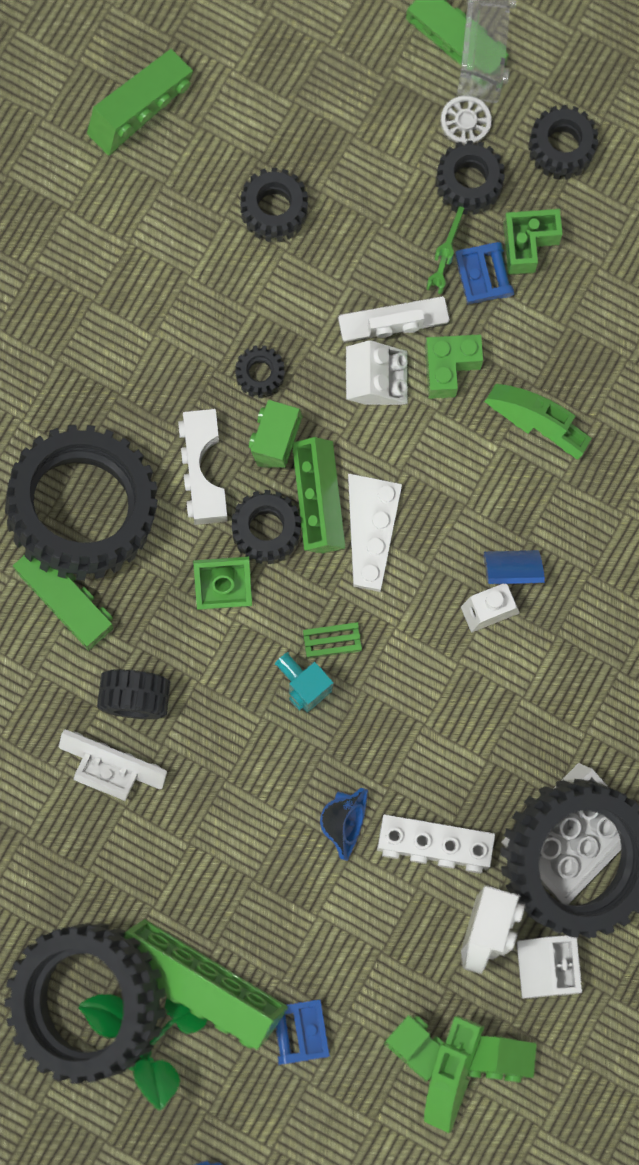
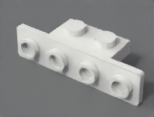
M438 297L339 315L338 320L343 342L371 337L384 338L399 332L412 333L421 328L448 324L449 316L445 298Z
M66 729L63 730L59 748L83 758L75 773V781L126 801L135 780L157 789L163 788L167 771L160 766L152 763L149 764L129 753H122L104 743L85 738L80 733L71 732Z

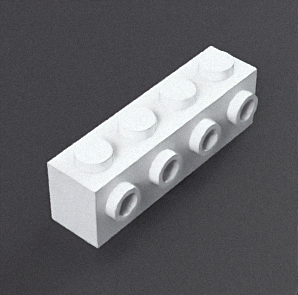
M383 815L377 851L383 852L382 856L387 858L399 859V855L410 856V861L415 863L427 864V860L438 861V866L454 869L456 864L466 866L465 871L482 873L483 869L488 870L490 868L495 834Z

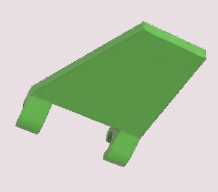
M459 206L446 242L436 249L434 260L438 261L439 256H442L438 272L429 277L426 289L430 290V286L436 285L439 287L438 294H442L444 290L445 279L443 272L446 264H451L454 251L452 246L463 215V207Z

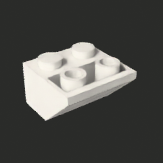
M371 340L346 347V400L365 405L407 404V351Z
M555 936L517 941L522 999L582 993L577 938Z

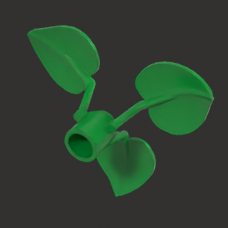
M99 994L84 1000L79 1005L78 1009L84 1014L95 1032L109 1039L117 1037L123 1021V999L111 994ZM166 998L164 1003L165 1012L172 1019L162 1028L159 1037L152 1038L150 1043L154 1045L174 1023L177 1024L183 1033L193 1034L204 1028L208 1019L199 1018L192 1014L190 1008L184 1004L175 1003ZM151 1050L149 1053L139 1056L141 1060L136 1062L133 1067L127 1069L133 1071L134 1080L146 1099L156 1109L161 1111L177 1092L180 1085V1077L177 1070L165 1060L154 1062V1059L150 1057Z

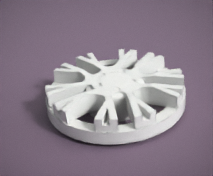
M472 96L456 97L448 102L443 109L441 115L442 129L447 138L456 143L462 142V145H466L467 140H473V144H477L478 141L487 135L490 129V111L478 98ZM467 101L468 109H461L459 102ZM474 103L477 104L478 107L476 108V110L472 111L471 108L473 107ZM454 106V108L458 111V113H456L455 111H453V110L451 109V107ZM484 111L486 117L477 118L476 114ZM446 114L453 116L455 120L446 121ZM476 123L484 124L486 127L476 125ZM456 125V127L448 129V127ZM478 130L481 134L475 137L472 131ZM457 131L462 132L461 138L453 134ZM465 132H469L470 139L465 138Z

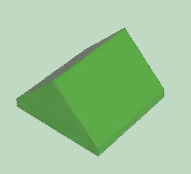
M249 557L193 560L197 610L252 606Z

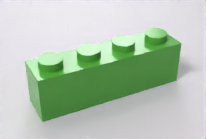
M415 0L407 8L406 20L484 86L506 65L508 53L505 47L497 41L493 42L487 37L485 30L481 26L473 25L467 20L462 10L459 8L454 9L447 3V0Z
M313 437L294 442L292 448L304 551L324 554L345 549L333 441Z
M24 555L13 565L15 572L88 651L113 630L112 623L110 622L113 619L112 616L103 607L98 609L92 603L94 597L84 586L79 589L73 581L76 578L72 573H67L65 579L57 577L58 570L50 567L45 572L40 569L41 562L38 559L34 558L30 562Z

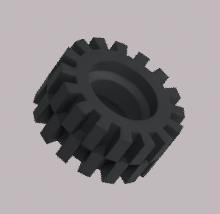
M256 345L253 346L252 350L247 348L244 350V354H240L238 357V362H236L235 366L238 386H241V390L244 393L247 391L251 397L254 395H258V398H263V395L269 397L272 396V392L276 393L279 390L280 385L282 386L284 362H282V357L279 354H275L274 349L268 350L267 346L262 345V348H258ZM261 362L269 366L271 374L266 380L256 381L250 376L249 370L255 363Z

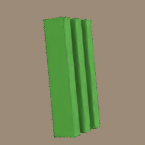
M358 622L303 630L307 659L362 651ZM353 630V634L314 640L309 638L310 636ZM353 640L355 642V645L311 651V646Z

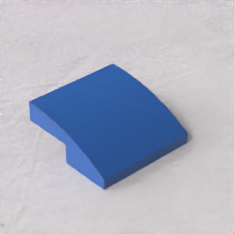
M539 550L484 551V564L486 566L488 584L544 583V570Z

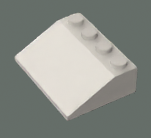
M580 763L562 779L570 783H574V779H583L591 783L594 781L607 786L593 769ZM577 811L562 819L550 831L541 850L539 872L542 885L558 901L568 905L621 850L620 837L615 825L599 813ZM505 838L501 842L506 848L508 847L509 839Z

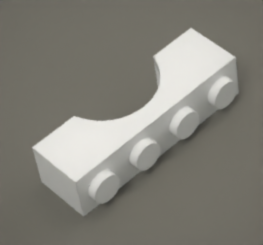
M216 409L183 412L184 421H178L180 438H186V447L181 448L183 464H188L189 474H184L185 491L191 490L192 501H187L188 517H194L195 525L227 522L224 489L208 482L200 470V463L204 453L211 446L219 442Z

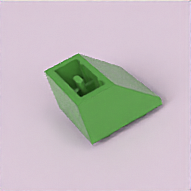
M268 400L266 407L260 409L257 421L260 423L257 433H252L249 441V448L257 466L263 468L286 467L303 417L299 408Z

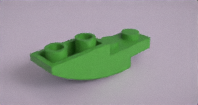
M495 384L484 401L527 434L535 428L543 436L553 441L577 460L583 455L592 439L572 424L575 418L574 414L536 393L509 385Z
M461 1016L454 1017L446 1043L441 1044L432 1073L424 1113L425 1123L451 1133L469 1082L467 1075L484 1026Z

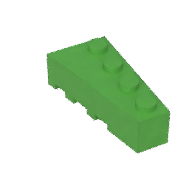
M172 49L168 50L93 107L87 135L110 156L156 113L166 107L175 96L183 94L190 87L193 70Z

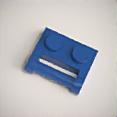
M501 242L455 251V258L467 305L497 298H508L514 295L513 286L509 285L502 257L504 250ZM489 255L492 257L499 285L497 288H492L484 256Z
M314 1000L287 1005L286 1013L276 1026L280 1056L277 1057L278 1064L284 1065L330 1057L321 1001ZM291 1013L294 1014L300 1053L291 1054L285 1018L286 1014Z

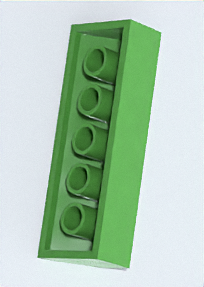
M146 919L131 927L125 933V939L136 938L141 942L138 947L141 953L149 951L153 957L149 964L152 970L159 969L162 977L156 979L158 988H165L166 997L169 1000L184 1004L190 1008L192 1014L215 1023L214 1026L219 1031L231 1033L239 1038V1042L248 1048L258 1050L267 1041L288 1009L287 1005Z

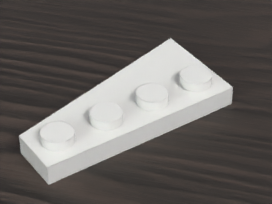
M348 474L353 587L380 592L402 484Z

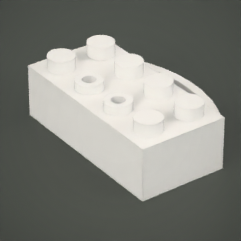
M484 886L475 899L461 948L464 969L481 974L488 959L494 960L499 955L505 956V954L512 950L517 933L510 932L509 929L513 928L515 921L520 922L524 910V905L517 903L519 896Z

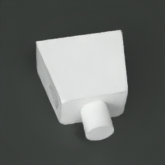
M501 584L469 597L461 606L471 633L520 614L507 584Z

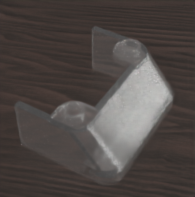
M466 0L467 12L463 52L456 97L471 96L481 101L499 103L502 84H508L509 68L504 66L510 8L515 9L516 0Z

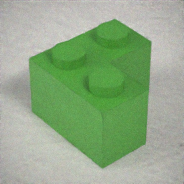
M560 209L508 212L505 214L503 226L508 274L535 273L538 264L537 247L560 244L562 238Z
M481 335L426 338L425 356L428 399L456 397L458 390L456 371L481 370L483 363Z
M408 1015L383 1044L427 1082L432 1076L441 1044L445 1043L437 1036L434 1039L430 1038V1034L426 1031L429 1026L418 1016L412 1019Z
M481 1036L467 1077L481 1078V1073H486V1078L503 1080V1075H505L504 1081L521 1082L522 1077L534 1078L537 1043Z

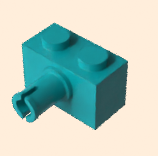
M288 652L275 662V665L291 681L289 683V700L299 711L303 708L308 713L332 692L334 682L316 662L303 671Z

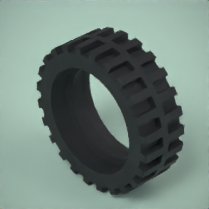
M68 425L67 432L59 433L58 428L50 430L46 440L38 436L33 440L30 450L25 447L20 453L19 462L14 463L8 482L5 514H8L7 527L9 532H14L13 542L17 548L24 546L26 549L25 557L30 562L34 558L38 559L41 562V570L47 572L51 567L58 570L57 577L64 579L67 573L77 574L76 580H85L86 574L94 573L95 579L104 577L107 569L111 568L113 573L121 570L124 561L130 563L135 559L138 549H143L154 521L158 503L155 496L158 489L157 483L151 481L153 474L151 466H143L142 460L144 455L139 449L133 453L129 449L130 441L123 437L121 441L113 438L114 432L106 429L105 434L95 432V426L87 425L86 430H77L76 425ZM71 463L89 464L107 471L120 482L127 494L128 512L124 523L114 535L96 542H74L57 536L42 524L35 511L34 494L43 475L55 467Z
M574 779V783L561 780L556 782L557 788L553 789L544 786L539 789L540 797L535 799L529 796L524 801L527 808L522 813L515 811L512 818L516 820V823L512 830L506 828L504 837L508 838L509 842L507 848L501 847L500 856L507 859V866H502L501 871L502 875L509 878L511 882L506 885L508 893L519 896L517 903L524 905L523 911L528 913L527 916L559 934L564 933L573 938H578L579 934L588 939L596 938V931L606 935L615 932L613 925L618 923L626 926L631 922L628 916L633 911L639 913V804L627 798L626 794L594 781L591 783L583 779ZM577 811H592L605 816L615 825L621 843L620 864L613 881L601 895L583 905H567L555 900L542 885L539 872L541 850L550 831L562 819Z
M91 923L52 930V933L42 934L36 938L37 944L27 945L22 951L26 956L25 959L16 960L12 966V969L17 972L15 977L8 978L6 987L11 988V997L5 998V1007H10L11 1017L6 1018L8 1027L14 1026L17 1034L12 1039L16 1046L22 1044L26 1052L22 1056L27 1062L36 1060L39 1063L36 1070L42 1074L54 1072L52 1077L54 1080L61 1082L70 1079V1084H80L87 1081L92 1083L123 1073L127 1068L133 1067L136 1062L141 1060L139 1056L151 1051L154 1046L149 1042L150 1039L159 1037L162 1028L156 1026L158 1019L165 1017L166 1011L165 1008H160V998L166 997L165 988L159 989L156 980L162 977L159 969L152 970L149 962L153 960V957L149 951L141 953L138 949L141 942L136 938L125 939L126 931L120 928L109 930L108 924L99 923L91 925ZM74 954H90L103 961L115 975L123 995L124 1014L119 1033L109 1046L98 1051L83 1052L67 1043L56 1030L48 1009L47 994L51 976L60 961Z

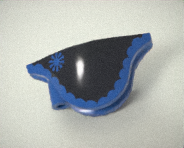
M359 788L352 795L337 792L335 799L330 801L321 813L320 826L322 832L335 844L339 857L342 860L348 861L360 834L365 815L368 789Z

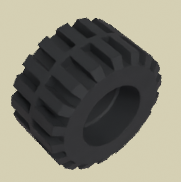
M562 105L561 109H557L556 106L550 107L549 113L545 110L541 113L540 119H536L531 131L528 150H531L529 155L531 161L536 160L534 166L538 170L542 167L544 175L554 174V179H559L560 175H564V179H570L573 173L576 177L580 175L582 169L586 170L589 167L598 145V130L594 129L595 122L593 119L588 121V114L585 111L582 114L579 113V108L573 106L572 110L567 109L568 105ZM559 132L567 133L575 138L578 148L571 152H560L551 146L548 137Z
M467 140L466 145L458 142L455 144V149L449 147L446 150V154L440 158L435 181L436 187H438L437 194L439 197L443 196L442 202L445 206L448 204L452 205L451 210L454 212L457 211L459 206L464 208L463 215H467L468 211H472L473 215L479 214L481 208L485 212L489 209L490 204L494 205L498 196H500L505 174H503L504 164H500L501 157L498 153L493 155L494 149L491 146L487 149L483 147V142L478 141V145H473V140ZM463 168H474L483 174L486 182L476 188H467L458 183L454 174Z
M271 167V172H267L266 168L260 170V176L254 173L250 176V182L246 181L243 186L244 191H241L240 196L242 221L246 223L247 230L250 233L252 231L255 232V237L258 239L265 236V241L271 242L272 238H277V242H282L283 236H287L288 239L292 238L293 232L296 231L298 233L302 229V223L305 224L308 213L307 191L305 192L303 182H298V176L294 173L291 177L288 175L289 170L283 169L281 173L277 172V167ZM268 195H280L290 203V207L283 214L272 216L264 213L258 204Z
M265 490V493L259 494V491L253 492L252 497L249 498L247 495L243 498L242 504L238 503L235 508L236 512L232 516V535L234 544H237V549L240 553L243 552L245 557H249L250 561L253 558L259 564H262V561L274 564V560L279 559V561H282L287 554L290 555L294 551V547L299 542L301 519L298 515V509L296 505H292L291 499L288 497L283 498L280 492L276 491V494H271V490ZM271 514L282 522L283 530L277 538L264 541L256 538L250 532V523L259 515Z
M114 669L102 672L97 708L105 713L127 718L159 719L167 716L171 681L158 674L137 670Z

